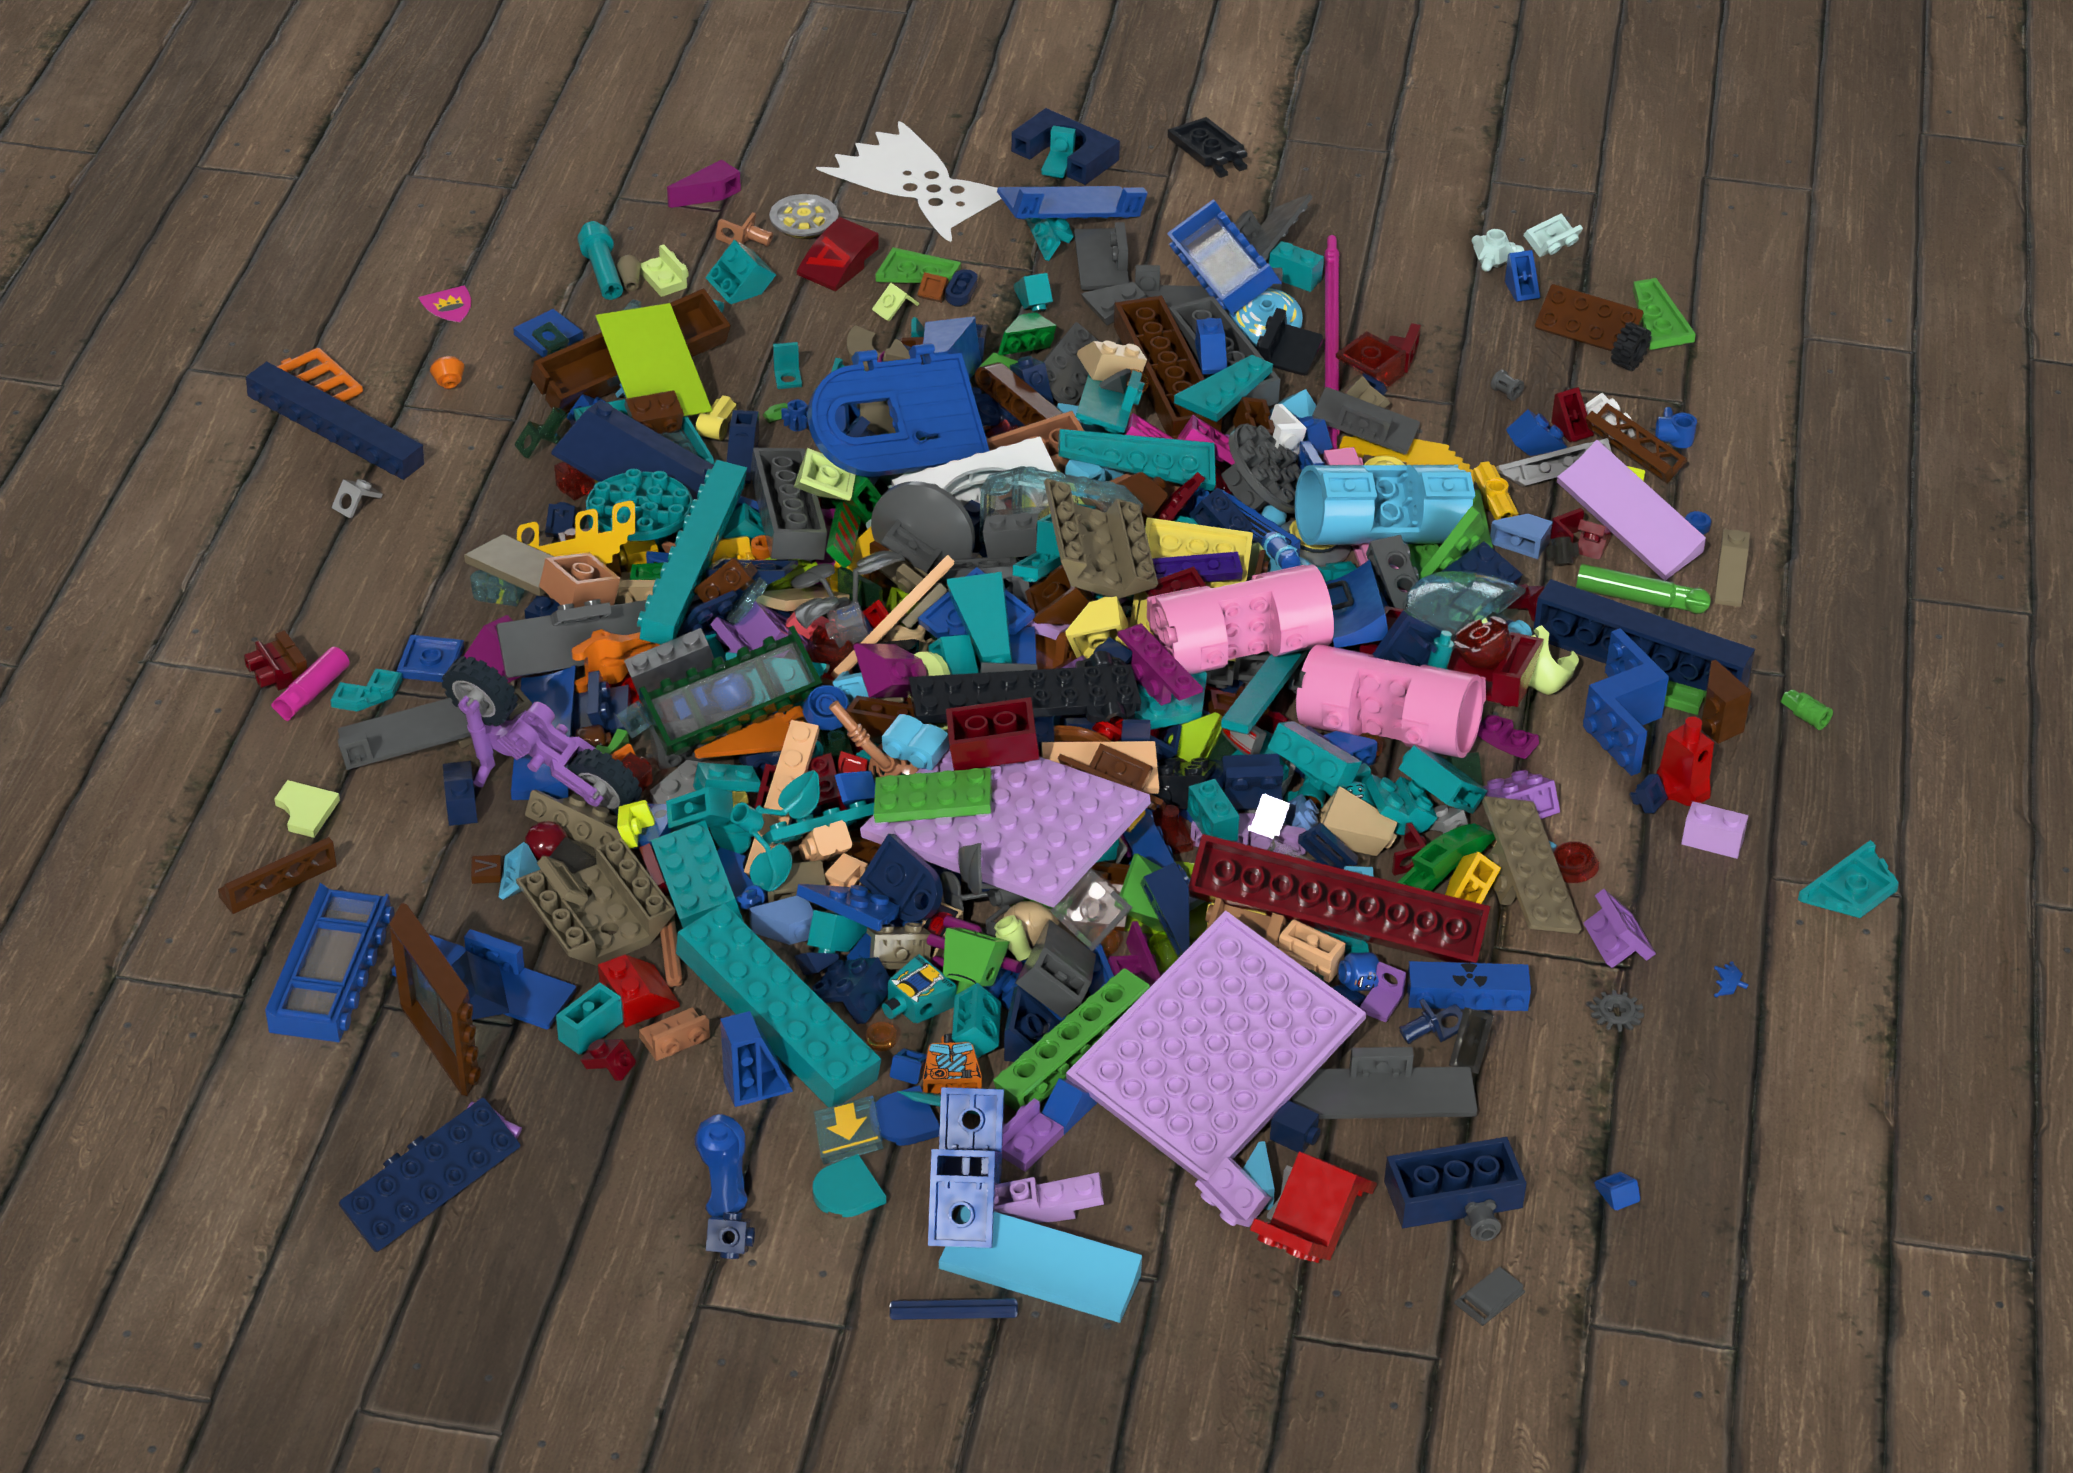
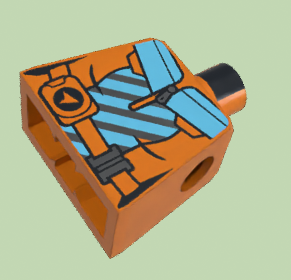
M950 1033L942 1036L941 1043L929 1045L923 1074V1092L941 1094V1087L982 1089V1075L973 1044L969 1042L955 1043Z

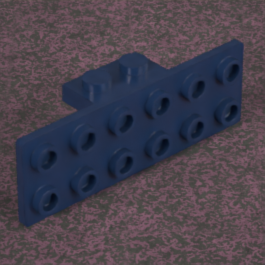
M481 1098L426 1139L422 1135L407 1146L409 1151L404 1155L394 1154L383 1163L385 1166L383 1170L341 1199L338 1204L374 1252H379L520 1147V1143L487 1100Z

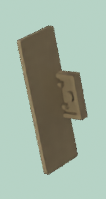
M1485 796L1482 803L1497 841L1492 851L1487 855V858L1501 868L1493 882V888L1500 904L1511 905L1517 896L1529 929L1579 934L1582 929L1535 803L1525 800Z

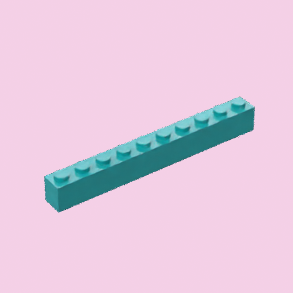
M716 460L713 468H708L704 484H701L699 487L697 499H694L692 502L691 515H686L683 531H678L675 546L670 548L668 563H663L660 573L661 579L656 578L653 586V595L649 594L647 597L646 611H641L639 614L637 627L641 628L640 639L660 645L676 639L696 595L694 588L702 582L706 569L712 560L743 492L747 467Z

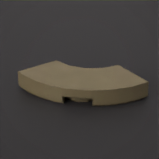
M856 325L851 329L847 337V352L851 362V357L855 352L875 350L872 345L876 341V333ZM864 361V371H869L867 361Z

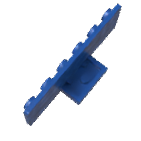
M472 929L464 936L465 947L429 935L450 965L468 951L500 967L509 1013L504 1014L506 1016L543 1029H549L556 1020V1015L565 1008L576 993V986L525 968L523 949L512 942H506ZM394 965V967L391 969V971H392V975L395 976V977H397V976H396V969H395V965ZM421 972L422 985L434 990Z

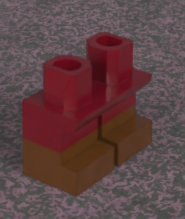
M285 630L276 633V640L265 645L260 641L255 642L256 651L244 655L246 668L249 672L254 671L255 679L260 688L274 684L278 691L288 688L308 668L305 657Z

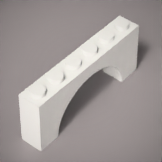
M1041 437L1025 439L1009 446H1001L985 453H977L958 461L953 460L934 468L929 467L910 475L899 476L892 480V487L904 482L919 481L936 484L953 495L959 490L972 485L1001 483L1025 492L1033 499L1037 507L1048 504L1044 485L1045 479L1062 481Z

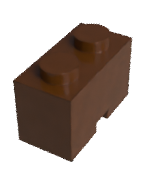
M1242 397L1233 417L1235 428L1241 424H1249L1256 427L1262 425L1269 431L1271 436H1273L1275 430L1273 420L1269 419L1270 411L1267 401L1265 399Z

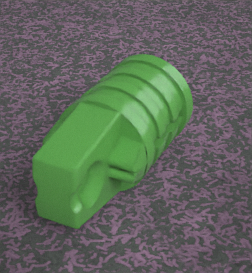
M1793 689L1783 694L1781 703L1792 710L1794 715L1808 722L1817 730H1822L1829 723L1833 710L1804 692L1799 693Z

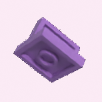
M1605 889L1597 893L1595 897L1602 909L1583 922L1606 964L1613 968L1635 951L1646 961L1654 956L1656 953L1634 915Z

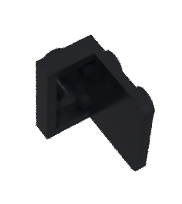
M1276 308L1273 316H1269L1267 319L1266 332L1264 336L1261 335L1259 337L1257 350H1259L1260 355L1265 361L1273 364L1274 368L1305 376L1312 367L1323 342V336L1320 333L1287 325L1286 310Z
M1203 757L1193 758L1191 762H1181L1180 758L1164 759V762L1157 766L1159 793L1151 795L1164 800L1166 804L1165 809H1187L1189 786L1207 781V778L1216 769V762L1208 761V758Z

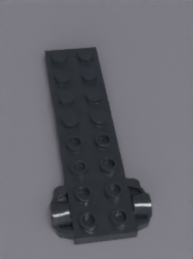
M1106 651L1095 652L1090 658L1077 661L1075 668L909 677L908 681L914 716L923 724L946 723V709L1028 697L1032 699L1034 717L1086 714L1087 720L1095 723L1109 722L1115 716H1120L1123 720H1134L1136 711L1141 710V699L1132 665H1127L1120 658L1112 657Z

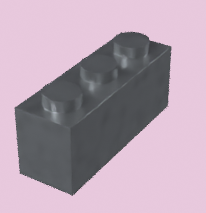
M699 628L624 660L639 695V688L645 686L647 692H651L660 688V682L663 679L671 678L673 683L685 678L686 671L690 668L696 667L698 672L710 668L714 657L702 629Z

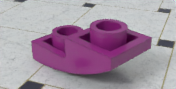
M1488 714L1480 723L1477 736L1490 745L1524 759L1539 745L1537 734L1516 730L1513 726V720Z

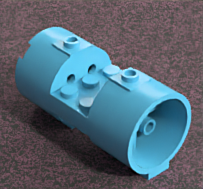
M1308 465L1302 470L1296 486V524L1302 540L1307 545H1360L1396 535H1401L1403 542L1407 544H1443L1468 509L1473 506L1475 491L1471 472L1459 470L1458 465Z

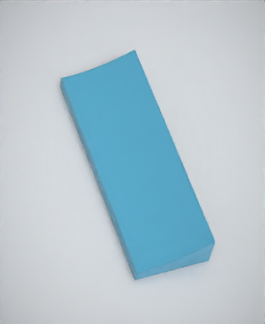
M964 1205L960 1206L955 1220L958 1224H964L970 1219V1210ZM994 1212L993 1248L945 1246L939 1259V1269L1120 1323L1141 1277L1142 1255Z

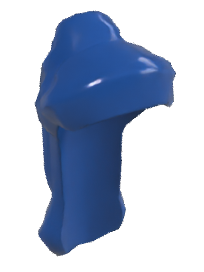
M716 1114L700 1123L694 1140L696 1149L702 1161L709 1167L711 1195L705 1209L710 1216L723 1217L724 1212H739L745 1208L747 1203L742 1172L746 1143L745 1133L734 1118L724 1114Z

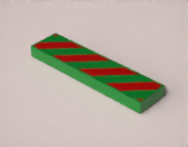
M844 501L836 506L826 552L843 568H846L852 563L861 518Z

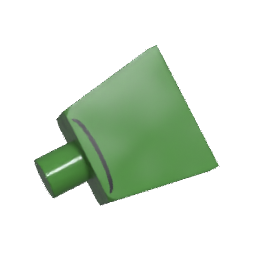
M962 927L946 928L943 974L947 978L959 981L956 995L977 982L982 987L994 984L1008 949L1009 941Z

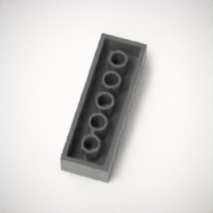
M1214 296L1169 307L1200 371L1201 368L1195 346L1196 320L1222 319L1225 332L1227 367L1250 355L1264 360ZM1272 370V373L1245 397L1265 399L1268 406L1278 404L1280 378ZM1202 374V375H1203L1204 379H1206V378H1208V377H1210V376H1212V375H1214V374ZM1240 401L1230 410L1233 416L1236 413Z
M753 448L750 476L771 559L824 560L827 530L818 496L794 487L806 453L805 448Z

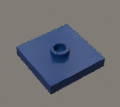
M554 309L513 328L514 335L542 357L559 351L584 338L581 329Z

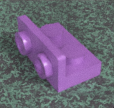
M1033 1098L1026 1106H1021L1016 1115L1007 1124H1003L1002 1158L1026 1172L1064 1135V1127L1040 1113V1101Z

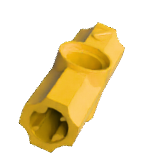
M1489 461L1481 462L1479 466L1473 469V476L1483 495L1484 508L1491 511L1495 520L1518 516L1519 513L1508 493V482L1500 477L1496 467L1491 465Z

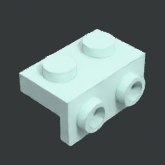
M1561 213L1528 229L1523 236L1538 256L1542 257L1548 253L1550 255L1555 254L1564 245L1569 247L1579 240L1578 235L1583 230V227L1578 225L1572 228Z

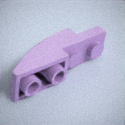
M1238 813L1240 816L1238 841L1235 842L1277 853L1305 857L1306 850L1298 844V837L1306 831L1305 828L1283 825L1278 840L1247 830L1248 825L1251 826L1253 823L1254 813ZM1192 821L1190 846L1199 847L1202 833L1195 822Z
M1099 1172L1038 1185L1035 1177L995 1185L994 1212L1032 1223L1076 1219L1075 1210L1104 1205Z

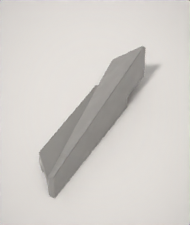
M1608 438L1598 440L1612 452ZM1594 442L1499 465L1496 469L1498 473L1521 487L1554 479L1577 461Z

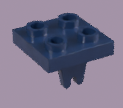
M1403 610L1372 655L1375 658L1415 666L1427 665L1431 651L1435 653L1437 650L1434 639L1440 637L1441 631L1444 629Z

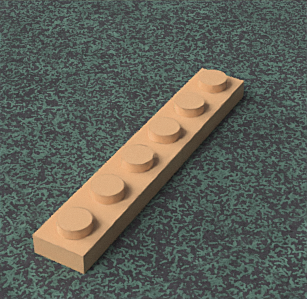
M791 720L764 808L783 809L778 804L779 796L790 782L807 772L820 732L819 725ZM789 813L785 816L762 814L764 825L758 833L762 837L770 830L769 826L786 821L787 825H791L793 818L790 817ZM755 837L744 869L749 878L753 860L760 853L766 852L765 848Z

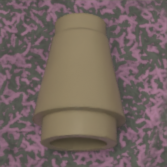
M632 255L621 257L617 264V270L624 289L630 292L637 290L639 287L641 263Z

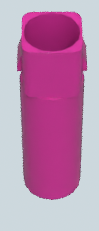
M329 648L271 704L272 708L284 720L289 721L349 667L348 656L340 648Z

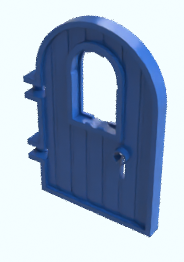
M930 343L913 345L909 350L910 359L877 362L878 354L876 350L855 352L851 357L853 365L839 368L827 375L811 396L807 416L809 430L816 446L835 466L848 473L865 477L922 471L929 467L934 468L953 460L958 461L977 453L990 451L962 353L935 356L934 344ZM920 355H924L926 364L921 365ZM864 361H867L869 371H864ZM887 401L890 410L889 414L893 419L892 424L896 433L865 437L847 436L838 428L835 422L836 410L838 407L846 404L853 405ZM929 436H938L935 439H927Z

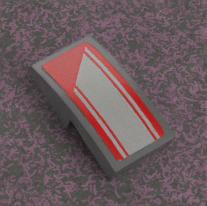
M1255 725L1248 734L1224 728L1221 731L1225 738L1245 755L1260 754L1267 734Z

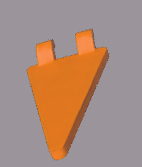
M795 706L785 715L783 712H777L761 722L753 723L694 751L695 757L708 758L782 751L791 720L804 722L802 718H799L804 717L803 709L801 706Z

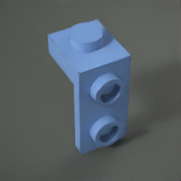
M1300 794L1288 802L1290 807L1283 825L1305 828L1306 831L1317 825L1319 810L1311 799L1306 800L1303 794Z

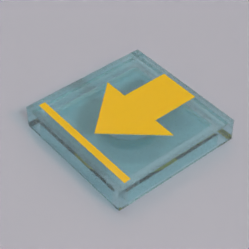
M873 1095L814 1111L820 1155L824 1165L849 1158L856 1154L861 1155L884 1148L876 1101Z

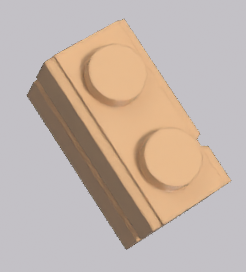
M841 820L828 826L824 825L814 828L802 839L799 850L804 861L822 860V863H824L825 861L829 862L839 859L843 853L852 848V841L846 823Z
M1292 920L1281 933L1278 946L1279 950L1309 972L1329 983L1337 975L1340 961L1344 960L1346 943L1297 920Z

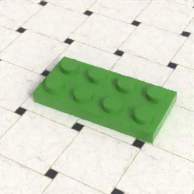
M991 768L876 777L875 823L990 814L992 800Z

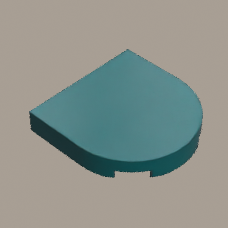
M859 1154L826 1166L814 1178L813 1199L817 1207L825 1213L831 1212L842 1214V1217H853L886 1204L885 1193Z

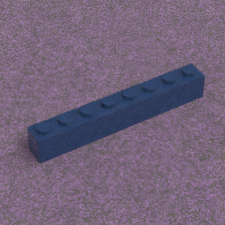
M266 361L246 376L248 397L282 414L291 421L308 428L310 431L321 435L330 442L360 456L369 463L386 470L388 473L405 480L424 465L423 444Z

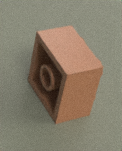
M588 552L545 558L539 587L560 605L574 604V608L585 606L584 602L600 599L601 604L610 602L611 606L615 604L621 578Z

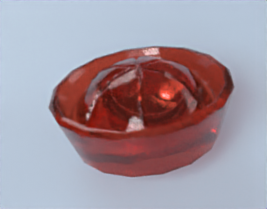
M1563 843L1553 852L1564 882L1580 883L1587 881L1595 876L1599 870V861L1595 853L1585 843Z

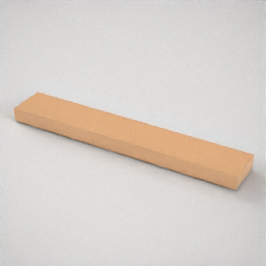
M947 555L861 643L876 644L952 568L955 561ZM855 650L833 670L831 676L834 679L842 672L850 671L858 663Z

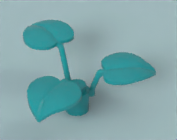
M815 770L806 772L794 779L783 789L778 799V804L783 808L782 810L767 809L761 806H757L754 809L748 804L741 802L733 807L730 814L731 821L710 827L713 838L719 847L739 854L748 850L751 844V837L754 836L766 852L760 853L753 860L750 867V878L754 885L761 887L767 892L774 891L786 880L792 867V855L790 850L783 844H778L771 849L770 845L759 835L758 831L764 825L762 814L785 816L789 813L790 817L796 820L808 816L816 808L820 797L818 773Z

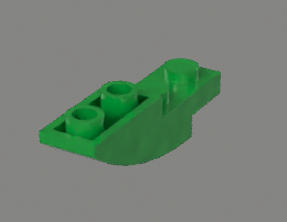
M1472 823L1454 828L1442 834L1412 857L1414 866L1397 883L1428 891L1433 890L1452 870H1456L1463 856L1476 852L1481 853L1495 840L1494 833Z

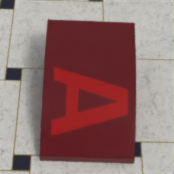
M839 217L819 236L809 249L797 269V275L836 292L864 269V260L879 249L878 233Z

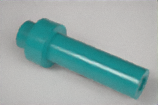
M596 221L587 222L582 226L577 238L581 253L591 261L602 296L608 300L616 299L623 293V287L611 255L614 246L611 233L606 226Z

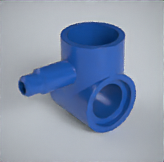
M1666 407L1663 413L1664 417H1657L1655 437L1663 442H1669L1677 448L1692 446L1697 419L1689 413H1677L1674 415L1672 408Z

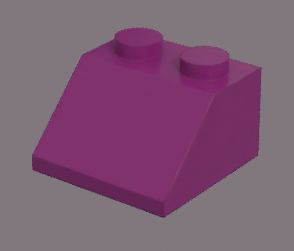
M505 615L484 625L465 653L466 659L474 657L476 661L482 660L490 668L492 666L496 668L501 676H505L496 625L513 620L508 615ZM522 676L507 678V683L514 681Z
M857 643L853 645L869 698H907L910 696L908 687L909 677L927 676L922 659L895 644Z

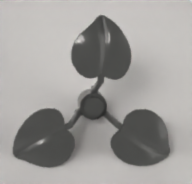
M878 551L859 560L857 568L853 570V602L849 601L848 597L838 599L832 592L825 579L835 573V568L832 564L823 563L816 565L791 580L794 588L810 587L820 581L829 597L824 599L814 598L799 605L795 609V616L798 622L808 629L816 619L832 611L839 626L846 630L855 627V618L858 615L854 616L852 613L851 616L842 619L838 617V613L843 610L844 613L842 615L846 616L854 607L855 609L860 607L858 603V575L871 573L898 561H905L904 557L892 551Z
M982 843L963 846L958 850V865L963 880L968 883L972 894H961L958 878L952 872L946 871L940 874L944 903L964 913L962 900L989 897L992 906H998L1000 909L986 919V927L982 928V933L996 937V930L994 928L996 922L994 920L1007 912L1010 908L1009 905L1022 902L1024 897L996 886L982 883ZM982 889H990L989 891L982 892Z

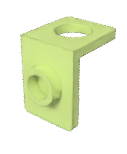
M890 283L872 310L887 321H890L905 299H908L916 306L920 303Z

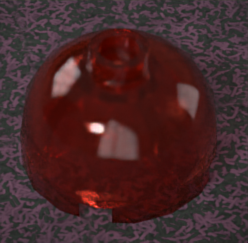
M1489 617L1491 622L1482 623L1481 619L1458 631L1456 634L1458 640H1454V644L1460 657L1468 665L1481 669H1493L1506 658L1511 650V634L1504 619Z

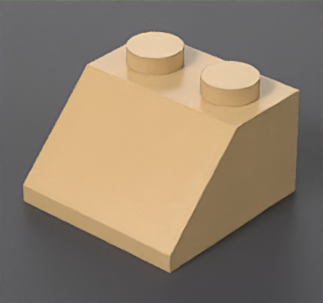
M1093 341L1077 352L1078 358L1092 380L1104 381L1124 369H1130L1131 373L1132 370L1142 373L1147 361L1137 345H1120L1112 341Z

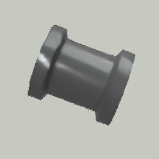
M1501 369L1493 376L1490 386L1494 391L1499 390L1506 394L1509 400L1514 401L1521 395L1524 389V382L1520 379L1515 380L1508 375L1507 371Z

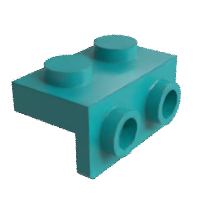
M698 763L693 787L695 790L712 787L748 793L759 792L761 781L753 766Z

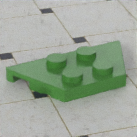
M1471 506L1420 572L1418 583L1421 590L1429 587L1432 577L1480 543V536L1484 532L1481 513L1475 507Z

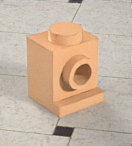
M843 853L824 874L826 885L851 887V885L864 886L859 880L868 864Z

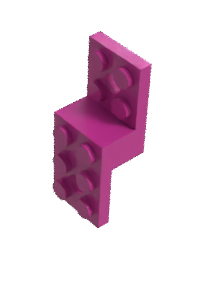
M1132 413L1128 420L1126 435L1174 439ZM1192 415L1177 437V440L1214 443L1215 459L1219 462H1224L1225 460L1233 465L1235 462L1229 448V437Z

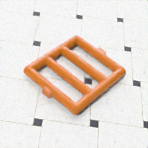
M315 348L294 359L289 357L281 361V365L277 366L286 372H290L318 359L322 364L295 377L308 382L331 371L335 375L334 377L314 387L326 392L344 383L349 388L333 396L342 402L363 392V386L320 348Z

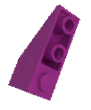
M723 160L713 163L667 186L668 207L673 208L724 200L741 191L740 171Z

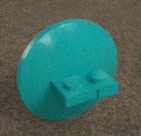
M629 469L626 473L615 475L596 483L588 494L586 510H597L598 530L603 533L612 531L613 506L617 503L633 501L635 504V533L628 535L627 539L630 541L654 539L658 549L664 550L662 544L664 541H668V535L681 529L686 515H691L690 509L693 499L690 491L681 482L667 476L666 472H641L638 469ZM624 506L618 510L617 520L619 523H626L631 515L630 509ZM587 515L588 520H589L590 523L593 525V518H592V516H591V515Z

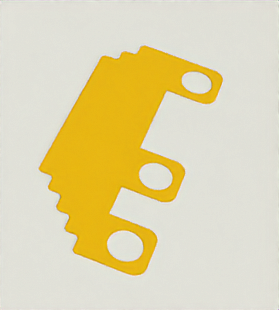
M1353 435V437L1343 436L1339 449L1354 447L1357 456L1362 459L1364 455L1375 457L1390 456L1402 462H1407L1406 465H1458L1459 470L1471 472L1473 485L1475 482L1470 464L1463 463V458L1456 457V452L1448 450L1449 445L1413 439L1408 453L1402 454Z
M625 501L613 506L612 531L598 533V512L596 509H589L578 512L575 517V539L539 546V525L537 522H531L518 527L517 540L522 542V532L526 528H532L535 536L533 541L527 545L554 557L590 552L606 566V564L612 563V556L620 552V545L628 542V535L635 533V504L633 501ZM626 506L630 509V518L626 523H619L617 512L621 507ZM591 515L593 526L589 531L584 532L580 528V521L583 516Z

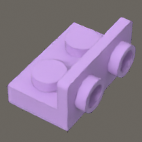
M1228 1157L1224 1158L1208 1181L1198 1179L1195 1183L1202 1191L1200 1196L1208 1204L1216 1206L1221 1211L1220 1217L1232 1226L1238 1224L1250 1227L1254 1218H1257L1271 1199L1232 1158Z

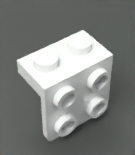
M1275 404L1270 418L1275 426L1272 436L1276 439L1275 447L1278 449L1279 444H1281L1284 448L1291 449L1297 460L1300 441H1303L1307 428L1283 404Z

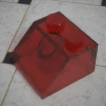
M1366 331L1338 351L1336 358L1351 368L1389 387L1404 376L1406 351Z

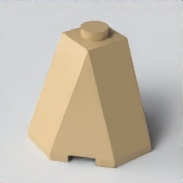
M1340 786L1319 810V814H1317V825L1322 823L1350 850L1377 856L1384 847L1389 849L1397 836L1394 830L1398 822L1381 815L1378 809ZM1316 834V836H1317L1321 841L1325 842L1320 836H1318V835Z

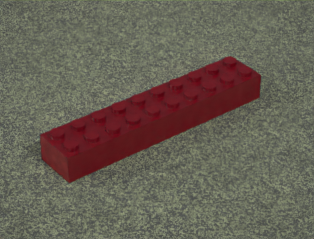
M1205 834L1201 836L1189 884V897L1211 903H1215L1216 898H1220L1226 905L1264 913L1272 917V913L1282 915L1287 922L1297 920L1322 931L1445 962L1477 963L1491 907Z

